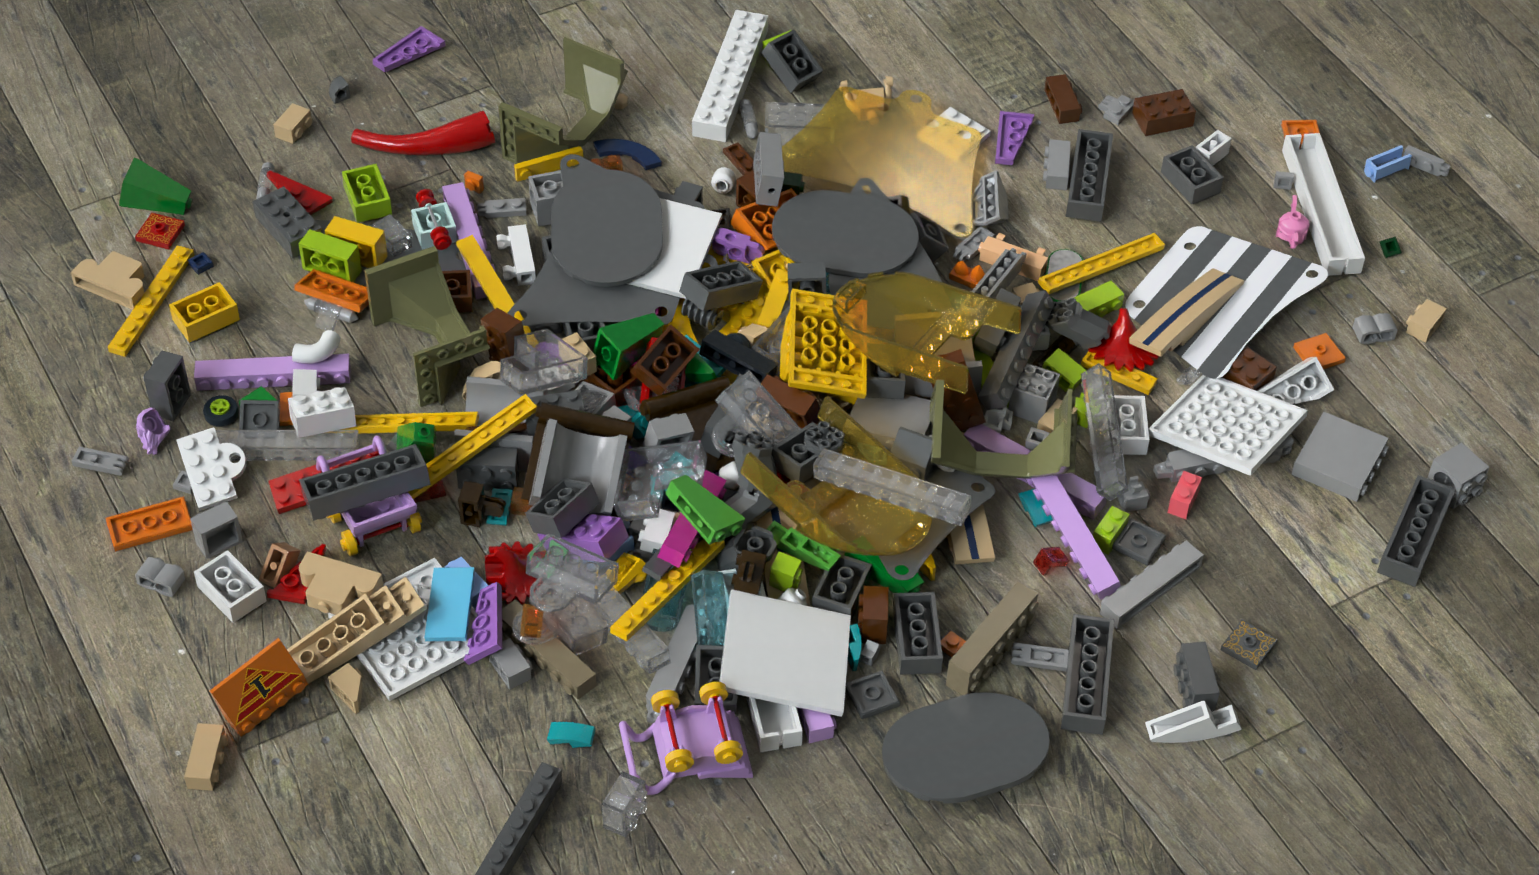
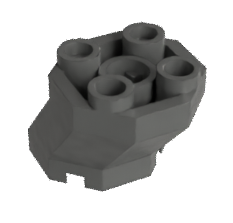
M1075 298L1054 302L1052 311L1045 323L1053 331L1072 339L1074 344L1080 345L1082 349L1099 346L1102 343L1101 340L1104 337L1105 339L1109 338L1111 333L1109 321L1083 309Z
M736 432L732 448L739 476L737 484L751 492L753 488L758 489V494H775L779 480L772 452L774 441L762 437L760 432Z
M740 486L738 493L725 503L745 518L742 530L746 529L748 531L754 527L755 522L780 504L782 496L778 492L762 495L758 494V489L753 488L751 492Z
M754 526L748 531L746 529L741 530L737 537L725 541V547L715 556L717 567L720 571L730 569L738 571L739 566L735 565L737 554H741L742 550L767 555L766 562L770 561L777 550V543L773 539L772 532L759 526Z

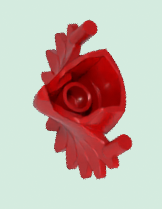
M1127 308L1120 309L1118 320L1111 327L1110 337L1107 339L1104 337L1099 346L1088 348V352L1096 353L1094 356L1095 360L1105 359L1104 366L1114 364L1118 371L1124 366L1130 372L1133 371L1134 366L1144 370L1145 364L1153 366L1154 361L1152 359L1159 358L1158 355L1129 343V338L1137 329L1130 318Z
M516 541L512 548L505 542L501 546H489V555L485 556L486 583L489 586L498 582L502 586V590H505V593H502V601H506L507 604L513 602L515 598L521 605L525 604L527 597L537 601L538 593L548 594L546 585H553L555 580L552 579L549 583H546L531 573L544 553L543 549L533 552V544H528L522 549L519 541Z

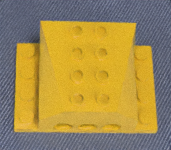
M792 288L790 310L785 320L780 351V378L784 382H788V387L818 391L851 404H855L857 398L865 399L867 391V301Z

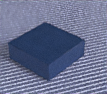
M204 252L188 259V264L198 275L214 267L212 260Z

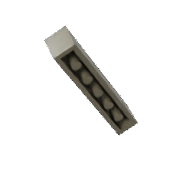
M514 600L502 609V632L510 636L513 643L518 644L528 657H532L542 670L545 669L555 682H559L569 695H573L578 700L597 686L596 673L521 604Z

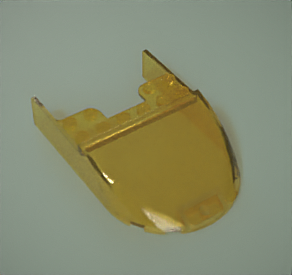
M895 271V275H883V272L868 274V277L859 280L855 278L843 285L833 299V315L850 341L877 366L895 377L903 373L933 384L936 383V380H944V387L964 394L968 391V367L934 355L951 336L963 341L972 338L983 325H990L1015 334L1021 332V307L912 273Z
M828 396L824 398L818 418L829 422L830 426L844 433V445L841 451L826 457L827 464L835 472L810 490L797 480H792L785 484L751 452L746 454L740 473L797 525V531L822 545L853 554L890 556L913 549L923 541L930 530L933 518V504L930 503L927 495L928 490L922 481Z

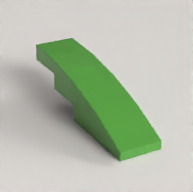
M773 521L766 529L772 532L777 548L818 568L830 571L841 558L840 554L811 535L807 534L805 537L792 527L788 530L776 521Z

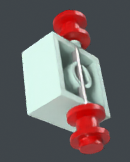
M430 189L420 190L416 194L419 208L411 210L412 223L422 250L433 246L438 250L447 249L451 243L457 241L456 225L447 202L437 204L434 194Z

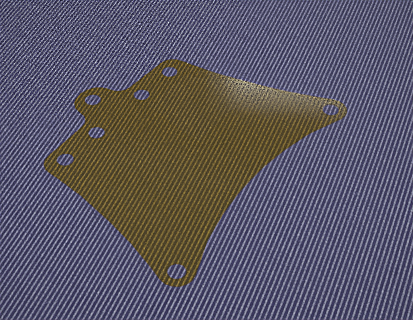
M845 86L838 88L822 110L797 135L782 146L783 165L785 172L803 174V176L834 181L850 186H855L861 178H870L887 197L907 196L909 197V208L928 217L957 237H967L973 232L971 209L972 181L975 160L982 136L974 128L934 114L931 110L932 100L921 91L906 90L895 99H887ZM851 92L857 98L850 101L845 98V94ZM912 95H919L922 101L914 103L910 97ZM880 103H886L889 106V109L887 111H881L878 109L877 105ZM933 119L939 125L936 128H932L927 125V121ZM961 131H968L971 133V137L963 139L959 133ZM868 185L861 186L863 190L871 192ZM956 224H963L967 229L965 232H958L954 226Z

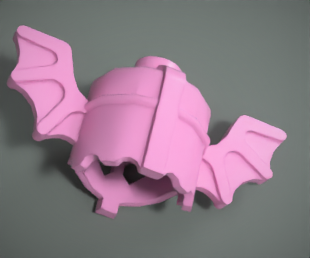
M1297 195L1292 196L1291 212L1282 215L1276 231V237L1289 241L1291 249L1296 248L1297 245L1302 244L1306 240L1309 228V219L1296 211Z

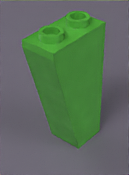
M684 475L671 480L665 494L709 545L721 542L728 536H735L742 530L745 518L692 478Z

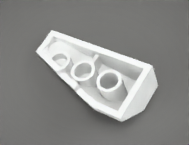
M1309 357L1257 391L1290 404H1297L1320 399L1333 391L1334 388L1317 357Z

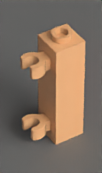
M998 233L996 239L988 236L984 242L980 243L978 248L980 261L993 265L1005 249L1011 250L1014 248L1017 254L1027 253L1026 259L1021 266V271L1018 273L1019 275L1038 281L1039 277H1042L1046 272L1048 257L1044 256L1046 251L1044 248L1039 247L1036 253L1006 243L1003 241L1006 235Z

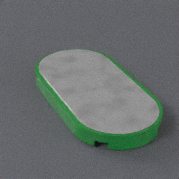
M1056 250L1048 257L1046 275L1083 261V258L1072 250ZM1082 282L1049 294V296L1053 299V302L1074 298L1080 295Z

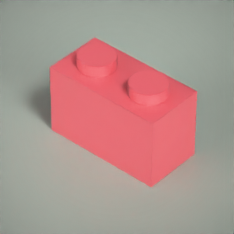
M1183 471L1170 498L1167 513L1183 519L1187 518L1199 493L1202 477Z

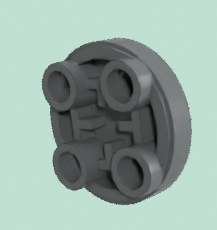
M821 421L818 425L805 431L804 445L814 454L822 456L834 455L843 448L844 433L830 426L829 422Z

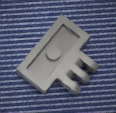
M1107 95L1098 105V108L1105 112L1104 119L1119 125L1133 110L1134 100L1124 95H1121L1118 99Z

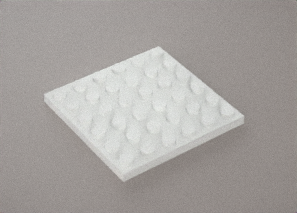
M1202 375L1148 430L1149 436L1251 476L1307 417V410L1224 378L1212 379Z
M433 558L383 585L390 588L404 577H407L428 608L434 568L442 567ZM472 606L470 609L467 641H425L424 636L428 609H426L414 619L357 655L389 701L464 662L465 654L469 653L468 640L473 636L472 623L477 618V613ZM328 613L329 618L335 616V614Z

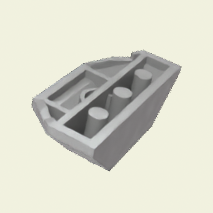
M996 170L980 178V183L969 199L970 224L975 226H993L1009 219L1007 193L999 172Z

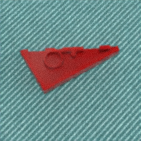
M271 170L267 172V178L276 188L279 189L284 186L310 215L333 202V198L327 194Z
M321 544L311 553L324 556L326 544ZM301 561L290 570L289 574L280 579V584L273 590H267V598L300 604L306 603L305 592L308 587L304 586L301 582L299 572Z

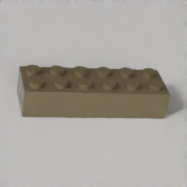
M1017 581L951 658L948 665L946 686L961 695L976 692L980 681L990 675L992 667L1001 662L1003 654L1006 651L1009 652L1013 647L1014 641L1023 636L1025 628L1034 623L1037 616L1035 610L1039 604L1037 602V592Z

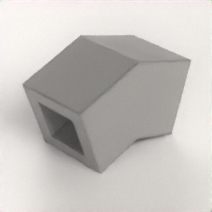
M867 640L860 654V662L872 666L882 645Z

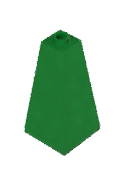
M134 157L122 183L119 206L184 215L186 208L190 209L193 199L190 198L191 190Z
M654 313L599 328L593 350L596 356V363L612 380L618 379L646 352V346L652 337H660L664 323Z
M418 422L398 426L396 450L416 444L427 464L435 458V426Z
M864 536L849 544L844 556L872 564L871 580L883 587H889V591L892 593L921 592L920 588L924 581L918 573L908 580L893 578L887 572L875 549ZM899 565L895 567V572L905 575L909 572V569L904 565Z

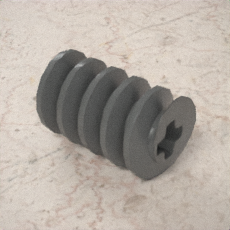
M685 299L681 310L683 316H688L690 320L700 323L702 327H706L708 330L715 329L724 316L723 311L717 314L718 308L702 311L688 299Z

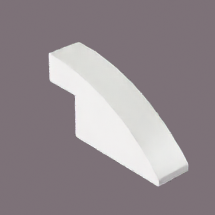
M1205 701L1145 722L1151 742L1160 743L1200 741L1242 730L1237 713L1232 705L1212 712Z

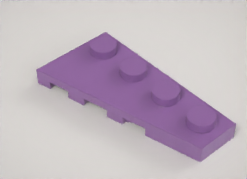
M420 26L372 60L373 65L383 72H387L445 47V40Z
M1000 111L995 164L1013 165L1032 125L1035 114Z
M498 582L480 590L475 610L477 618L473 621L471 627L474 630L473 636L469 638L467 644L469 653L465 654L464 662L468 665L502 649V586Z

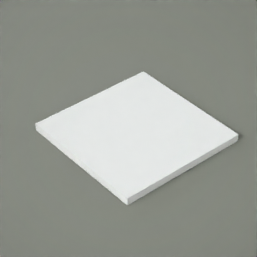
M659 198L662 209L663 233L661 255L648 273L633 279L632 282L627 284L686 299L679 292L685 272L702 268L721 222L722 213Z
M731 589L719 682L726 685L728 693L842 717L844 712L851 615Z

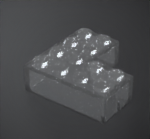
M548 329L514 336V356L500 359V380L519 395H529L532 392L545 391L548 388L561 387L564 384L577 383L580 380L587 379L588 358Z
M701 440L625 449L613 503L618 517L622 521L658 518L664 489H668L671 480L687 475L702 485L707 455Z

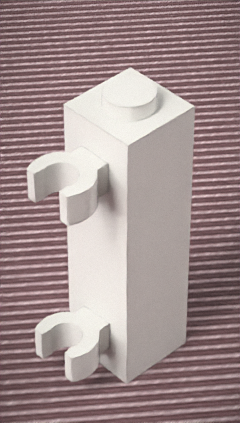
M526 224L509 226V236L503 234L496 236L498 249H505L507 246H510L514 267L509 265L502 267L504 280H511L513 277H516L518 286L532 284L536 279Z

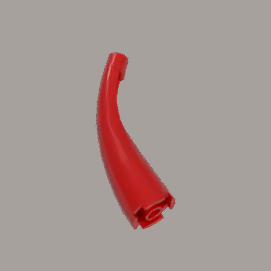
M480 111L442 126L414 134L383 135L356 128L352 133L351 142L372 150L392 154L443 155L484 148L494 144L495 137L493 131L491 132L490 122L486 113Z

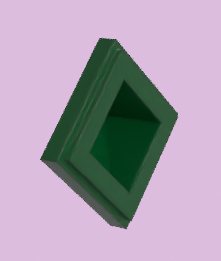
M1396 236L1379 241L1385 258L1402 253Z

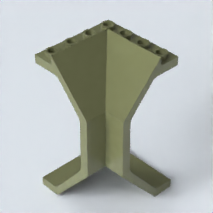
M564 37L563 50L566 88L564 93L583 102L586 112L585 116L567 135H563V127L502 102L498 106L502 158L517 164L574 148L575 146L583 147L610 118L628 70L624 69V61Z
M433 246L364 270L371 322L374 327L386 322H395L431 334L439 343L438 345L413 353L418 392L417 401L420 407L439 401L440 405H442L461 367L460 359L490 349L487 343L485 327L482 325L480 330L470 333L459 315L439 264L438 250Z
M936 380L930 400L929 420L933 423L931 463L971 475L1024 479L1075 472L1077 414H1072L1076 402V397L1072 396V389H1068L1059 409H1054V431L1030 453L1024 455L976 451L943 410L944 380Z

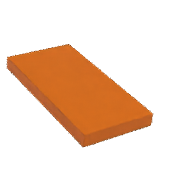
M316 269L309 272L294 287L295 291L358 313L369 305L367 287Z
M184 496L105 518L115 552L193 530Z

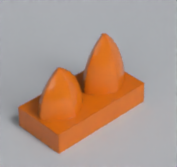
M964 261L956 263L949 273V279L974 289L985 273L980 265L972 269Z

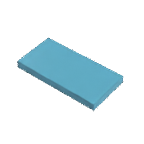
M474 567L434 568L424 636L425 641H467L475 577Z

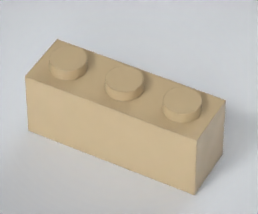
M197 724L184 776L187 789L213 791L215 782L218 783L220 774L218 770L219 764H223L224 760L223 748L228 744V734H225L223 725Z

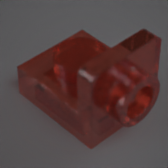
M1060 547L1041 548L1033 563L1042 575H1047L1051 567H1065L1069 559Z

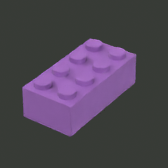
M587 514L579 524L575 525L562 538L537 534L544 551L554 538L570 549L568 557L607 561L629 538L621 518Z

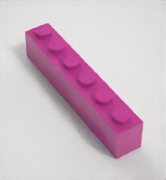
M707 470L704 471L698 484L720 500H722L727 490L724 488L727 480ZM680 513L657 556L678 568L683 561H688L692 553L690 548L694 550L699 538H697V535L701 537L699 532L682 513Z

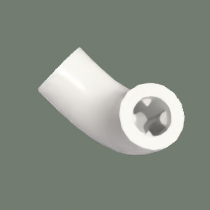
M326 330L315 344L305 345L296 343L292 352V361L303 364H314L324 361L337 349L341 338L336 332Z

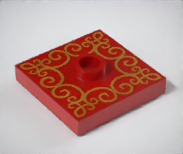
M151 212L136 234L135 239L137 242L169 250L184 228L185 222Z

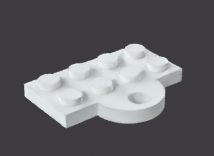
M214 427L176 440L199 511L238 498L232 481L239 478L246 468V457L240 447L232 443L220 444ZM238 455L241 457L237 463L230 462L233 456Z

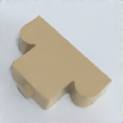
M112 251L99 265L93 259H85L71 271L75 286L132 310L145 293L142 279L145 277L142 263L115 251Z
M308 551L299 565L301 582L304 586L308 587L305 592L308 606L324 613L328 612L336 615L352 604L355 598L359 599L364 594L369 597L384 586L381 573Z

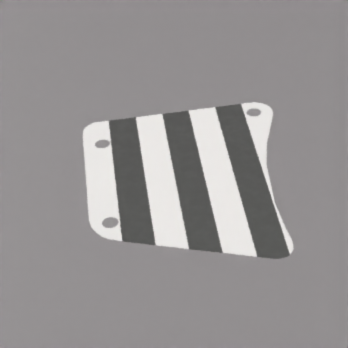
M1202 226L1188 229L1130 294L1126 300L1125 307L1128 309L1129 315L1142 326L1179 292L1212 268L1244 280V284L1183 346L1178 345L1173 350L1204 376L1217 379L1223 377L1228 372L1245 345L1275 314L1298 297L1324 282L1328 272L1320 265ZM1191 242L1196 244V248L1187 250L1184 248V245ZM1315 270L1318 272V276L1309 278L1306 276V272ZM1142 300L1146 305L1143 308H1136L1133 306V303Z

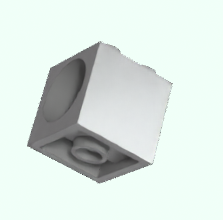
M561 170L528 176L530 204L538 227L551 224L552 204L558 191L563 187Z
M1027 363L1011 395L1008 409L1013 411L1014 416L1038 423L1056 401L1060 374Z
M1461 442L1433 460L1427 479L1456 489L1450 507L1454 509L1459 505L1462 506L1467 503L1473 496L1477 497L1482 493V487L1488 478L1487 473L1490 467Z

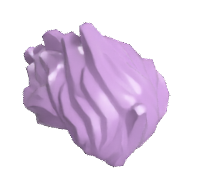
M155 408L145 409L137 417V434L143 443L142 448L147 450L148 455L151 453L153 455L157 454L158 445L170 431V426L165 425L164 420Z

